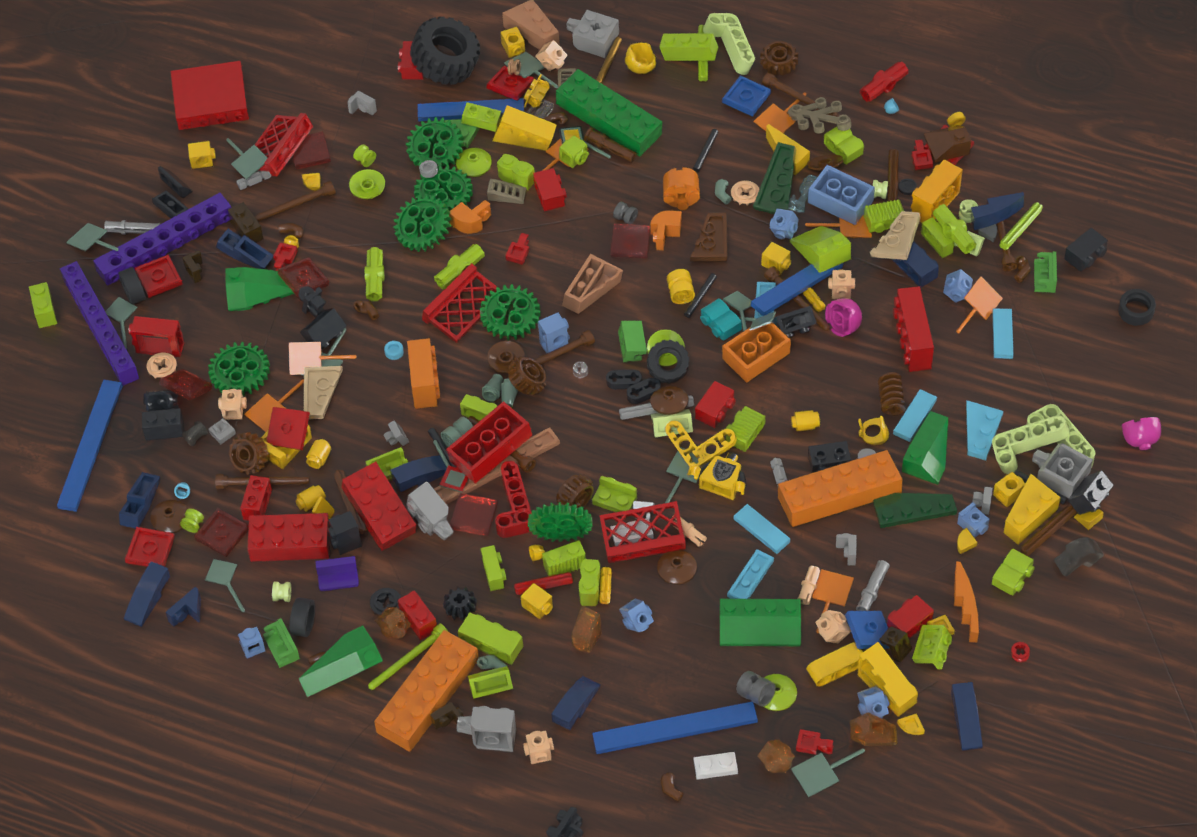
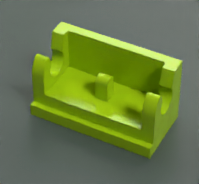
M400 447L366 461V466L376 461L390 482L393 481L390 470L408 463V460L405 459L403 449Z

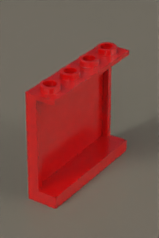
M241 61L171 71L175 114L179 130L249 120Z

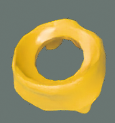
M883 416L867 420L863 424L861 419H858L860 426L858 434L864 442L870 445H881L887 441L889 431L884 423ZM878 425L880 433L877 436L869 437L865 433L867 427Z

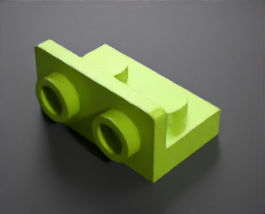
M600 477V485L592 499V504L613 512L631 510L633 508V501L637 500V488L628 483L618 482L611 477Z
M922 625L912 657L915 663H933L937 669H942L947 659L948 647L952 642V636L945 625Z

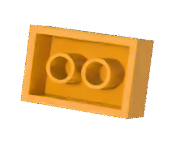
M943 160L940 165L937 164L934 167L930 176L925 177L922 185L913 191L911 209L912 212L920 213L921 218L919 222L922 223L932 217L936 220L933 215L934 210L943 204L947 207L960 193L963 169Z

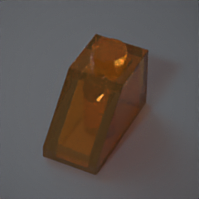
M584 606L580 609L571 634L572 645L575 648L590 653L601 636L600 614Z
M868 712L850 721L851 740L864 746H889L897 744L896 725Z

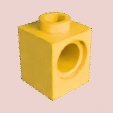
M517 27L501 31V43L509 58L525 52L524 39Z
M210 141L188 144L192 169L213 166V159L216 158L215 149L210 146Z
M771 242L762 253L761 265L768 269L775 266L781 274L791 264V251Z
M1011 472L995 484L993 495L1004 506L1008 507L1017 500L1025 483L1021 477Z
M533 583L521 596V605L538 619H541L544 615L549 614L553 608L552 596Z

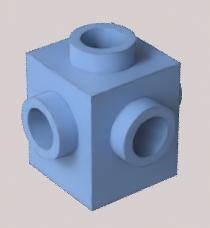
M776 209L774 217L770 221V229L774 236L779 239H792L797 231L799 219L793 211Z
M961 269L946 276L943 293L955 303L961 301L971 289L973 279Z
M634 599L619 609L627 629L642 632L648 629L649 624L654 622L651 617V609L642 600Z
M877 686L857 693L860 701L858 709L862 716L864 715L869 720L877 721L882 719L884 715L889 714L887 708L889 706L888 698Z

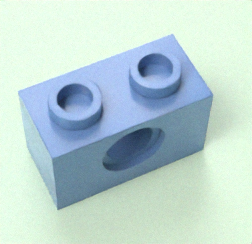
M559 313L538 321L539 340L546 354L568 344L570 337L567 329L569 325L566 319H562Z

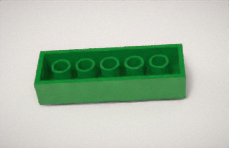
M579 69L556 90V104L601 133L606 134L615 142L637 152L639 157L662 135L661 120Z

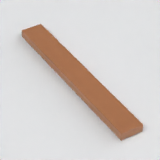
M549 427L530 437L516 450L523 456L535 458L559 445L560 440ZM509 455L476 484L469 479L463 493L441 486L434 488V490L447 505L501 476V465L504 462L514 461L518 466L519 464L516 459Z

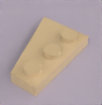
M901 211L891 224L889 232L882 236L878 246L871 250V257L907 260L921 218L920 213Z
M342 366L304 367V411L310 412L309 419H324L342 373Z

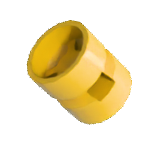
M677 269L667 275V283L672 302L675 304H686L692 301L695 293L689 271Z

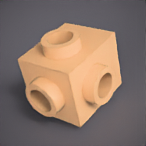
M552 40L543 45L535 57L548 71L563 66L565 63L563 60L567 57V54L561 46Z
M832 270V278H828V289H832V299H851V289H855V278H851V270Z
M222 390V398L218 399V406L221 409L223 418L225 420L242 419L243 409L247 407L246 397H243L242 390Z
M825 611L815 622L819 628L820 635L826 642L839 643L851 632L846 622V617L841 612Z
M534 731L526 735L527 743H523L525 756L529 755L531 764L551 760L550 750H554L552 738L547 737L546 731Z

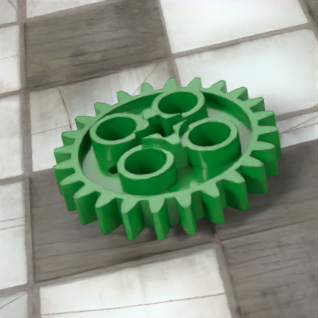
M435 117L432 122L428 118V123L425 124L421 121L422 126L415 125L416 131H410L412 136H407L409 142L406 143L408 148L406 151L415 166H420L422 162L427 160L436 162L437 167L441 166L442 169L443 166H449V163L456 164L454 159H460L458 153H463L461 147H464L463 135L460 128L457 129L456 124H452L451 120L445 122L443 117L438 121L437 117Z
M448 165L445 169L439 166L438 173L434 177L425 178L420 175V180H416L417 185H414L416 200H418L419 195L423 199L426 194L430 198L435 196L436 199L440 198L445 203L449 211L461 202L467 206V202H471V197L473 196V186L471 179L467 177V173L462 174L461 169L456 172V167L450 170Z
M426 194L423 199L419 195L418 200L412 197V203L406 201V207H400L402 212L396 213L399 219H394V222L397 224L393 226L396 231L394 234L398 241L411 251L415 248L419 252L421 247L426 251L427 246L433 249L434 243L440 244L439 239L445 240L443 234H448L449 231L446 228L451 227V224L448 222L452 220L449 215L450 211L440 198L436 199L435 196L430 198Z
M511 284L510 289H507L506 285H503V290L496 287V293L490 291V296L485 295V301L481 302L480 320L483 323V327L487 326V332L492 331L493 336L499 334L500 339L506 336L507 340H509L513 336L517 340V335L524 338V332L531 334L530 328L535 329L536 323L539 321L540 304H538V299L533 298V292L528 294L527 288L521 291L520 285L517 289H514L513 284ZM507 314H509L507 325H505V323L507 322Z
M234 342L233 347L227 344L226 350L220 348L221 353H214L215 358L210 359L211 364L208 365L209 377L215 389H220V393H222V390L236 389L242 390L243 396H245L246 391L252 394L251 389L254 388L258 391V384L264 386L263 380H268L267 374H270V364L267 355H264L263 349L259 350L257 345L252 348L251 343L244 346V342H241L240 346H237L236 342Z
M561 502L558 505L550 503V506L544 504L543 508L536 507V510H532V514H529L528 527L533 535H537V538L544 537V540L551 539L552 542L555 540L562 542L565 539L570 542L571 538L577 540V537L583 538L584 534H589L592 527L591 514H588V510H583V507L577 508L576 504L569 506V503L562 505Z

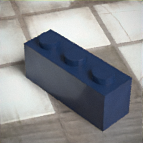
M914 240L907 260L892 259L920 288L938 278L939 266L937 262L931 259L926 254V251L920 248Z

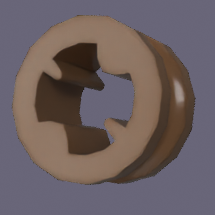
M510 59L508 62V74L512 75L515 73V75H519L521 70L520 60L516 59L514 61Z

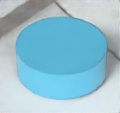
M390 341L384 347L386 357L391 360L401 358L404 353L403 345L398 341Z

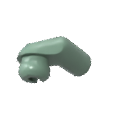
M719 179L715 184V195L724 204H728L732 199L725 192L728 182L727 180Z
M494 655L482 656L477 660V665L481 669H496L507 666Z

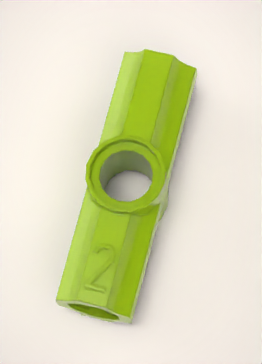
M945 204L939 205L934 210L933 215L941 224L944 237L947 239L952 238L964 254L970 253L977 244L968 234L965 221L962 219L957 220Z
M473 244L460 256L454 255L448 261L447 266L434 276L435 282L441 289H446L471 263L475 265L485 257L484 251L479 245Z
M371 247V249L367 250V266H365L366 298L371 301H378L382 298L383 282L385 281L383 250L378 247Z

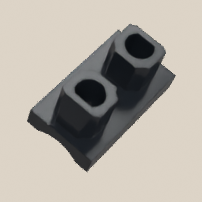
M304 286L298 293L299 299L303 302L302 311L305 314L310 312L315 318L324 311L323 306L326 304V301L321 297L322 290L320 287L316 288L314 292L311 287Z
M179 390L146 391L143 396V404L146 405L147 411L168 410L170 408L179 409L177 402Z
M570 807L568 811L561 809L557 814L559 826H550L546 831L548 837H582L584 834L581 829L583 819L577 814V809L574 807Z

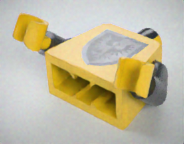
M729 452L726 458L715 456L712 461L709 460L699 467L690 465L687 473L688 476L694 475L695 480L699 477L700 489L734 500L736 491L744 495V489L747 486L745 473L741 471V464L737 463L738 456L733 452Z

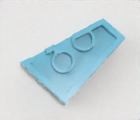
M966 400L967 455L986 461L992 446L993 437L996 435L1001 422L1003 411Z

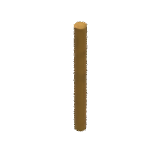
M620 37L615 38L596 78L600 83L603 82L621 44L622 39Z

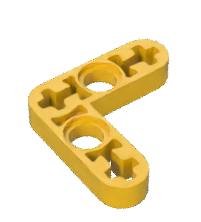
M670 421L665 427L666 434L689 467L690 465L699 467L709 460L712 461L715 456H720L732 448L737 441L736 435L732 430L724 429L697 447L680 422ZM672 427L678 428L679 438L672 432ZM725 435L731 436V437H730V439H731L730 442H727V441L725 440V438H724ZM717 440H719V442L723 446L722 448H720L719 444L716 442ZM682 441L690 442L688 449L682 450L680 448ZM709 445L716 446V451L713 454L706 452ZM691 452L698 458L699 462L697 464L692 462L693 460L689 455Z

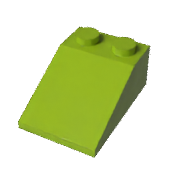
M823 226L790 239V243L819 273L851 259V242L841 232Z

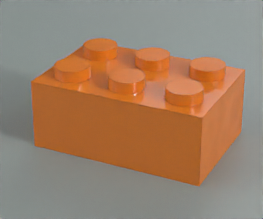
M773 322L751 331L749 327L722 346V359L747 383L790 354L791 340Z
M430 338L407 341L415 409L436 407L437 399H440L435 346H431Z

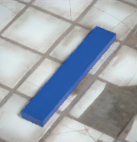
M520 98L518 101L514 99L418 104V121H427L428 118L434 121L435 117L438 120H441L442 117L445 120L462 119L467 102L500 110V117H502L507 105L524 112V98Z
M843 263L821 273L811 264L752 300L750 306L762 316H765L830 276L832 270L841 269Z

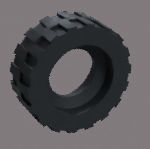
M672 340L657 342L651 348L647 357L649 374L658 379L660 383L671 384L679 379L681 380L689 366L688 352L684 349L685 347L680 345L679 342ZM671 353L676 357L677 366L673 370L667 371L660 367L659 358L662 354Z

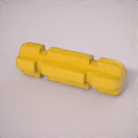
M811 287L803 292V295L816 311L821 312L825 309V304Z
M609 567L601 568L599 602L601 604L610 603L612 572Z

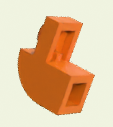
M484 200L471 210L461 202L450 211L449 215L452 218L450 224L458 231L467 234L483 230L482 222L491 216L490 203Z
M662 211L651 220V235H653V242L656 243V250L664 251L665 236L680 237L682 211Z

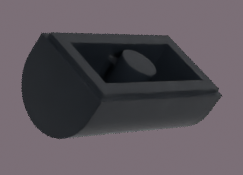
M164 191L152 198L153 205L170 219L188 210L184 204L168 191Z

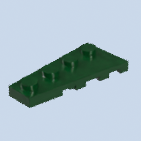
M777 143L753 205L755 210L775 214L776 209L789 210L796 155L795 146Z
M893 493L873 500L880 528L957 514L952 494Z

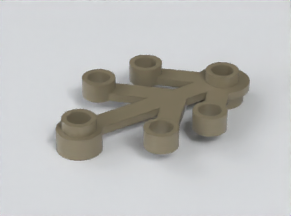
M819 97L813 104L806 106L796 104L788 110L791 119L798 121L800 130L809 128L808 119L804 117L810 118L815 133H822L825 130L824 123L819 120L837 124V128L840 131L849 130L852 126L851 119L847 115H840L839 117L826 115L841 111L842 104L840 101H833L830 107H826V99Z

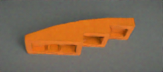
M956 561L954 606L962 607L961 624L970 625L969 642L977 643L979 625L975 596L961 562Z

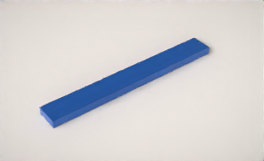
M103 380L57 503L58 509L77 512L121 392V382Z
M747 702L592 733L596 754L753 724L757 723L758 719L753 702Z

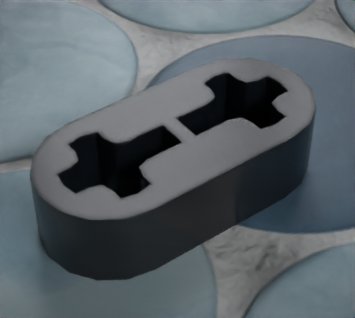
M612 370L606 375L607 386L615 390L628 389L630 386L642 381V375L637 370Z
M651 377L630 386L627 389V400L631 404H639L650 399L652 394L661 388L660 381Z

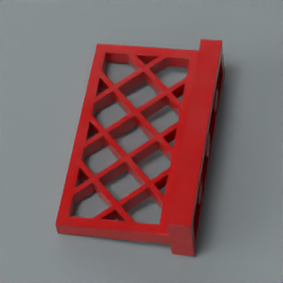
M300 113L298 117L282 115L274 117L255 143L258 149L266 146L260 151L263 154L268 153L265 155L267 157L265 165L259 169L260 171H269L272 176L279 175L313 128L306 113ZM286 128V130H284V131H282V132H280V133H277L278 131H280V130Z
M471 263L423 310L422 320L427 324L430 322L457 343L480 320V310H475L474 303L485 301L486 291H494L496 293L497 286L477 272V267ZM477 278L483 283V287H473L472 282ZM484 291V298H474L473 292ZM462 292H471V299H461L460 294ZM461 303H472V310H462ZM450 304H458L459 311H448V306ZM473 314L471 322H463L462 315ZM449 315H459L460 322H449ZM438 316H446L447 322L439 323L435 319ZM460 326L461 332L456 336L450 331V327Z
M677 501L599 515L608 563L686 549ZM674 508L675 514L671 519L663 515L665 509ZM647 512H653L657 515L652 523L643 518ZM632 515L637 518L632 527L624 522L627 516ZM659 518L668 522L663 530L655 526ZM614 519L618 523L611 530L605 526L604 520ZM640 521L649 526L644 534L635 529ZM671 524L678 528V535L671 536L666 533ZM620 525L629 529L625 537L616 533ZM652 528L660 533L657 539H650L646 536ZM632 532L641 537L635 543L628 541L627 538ZM613 535L622 540L618 546L609 547V540Z

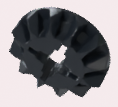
M392 588L379 589L371 596L370 607L375 614H379L381 617L387 615L391 617L392 614L398 613L399 606L397 600L401 596ZM387 598H389L390 604H387V606L384 608L383 603H385Z

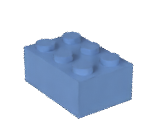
M826 165L808 190V203L856 225L864 214L865 206L871 205L874 201L875 187Z

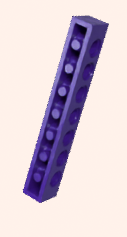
M218 193L117 247L118 251L112 250L93 260L96 271L108 286L120 279V271L130 267L135 268L165 256L172 250L213 230L222 223L228 222L230 220L228 209L231 208V205L221 193Z
M76 261L60 268L65 285L119 382L124 386L139 379L134 362L78 262Z

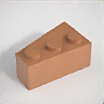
M529 0L502 13L504 28L511 29L517 27L521 36L540 50L543 45L552 40L560 46L558 30L534 0Z
M590 254L565 292L562 306L577 314L581 313L621 282L623 270Z

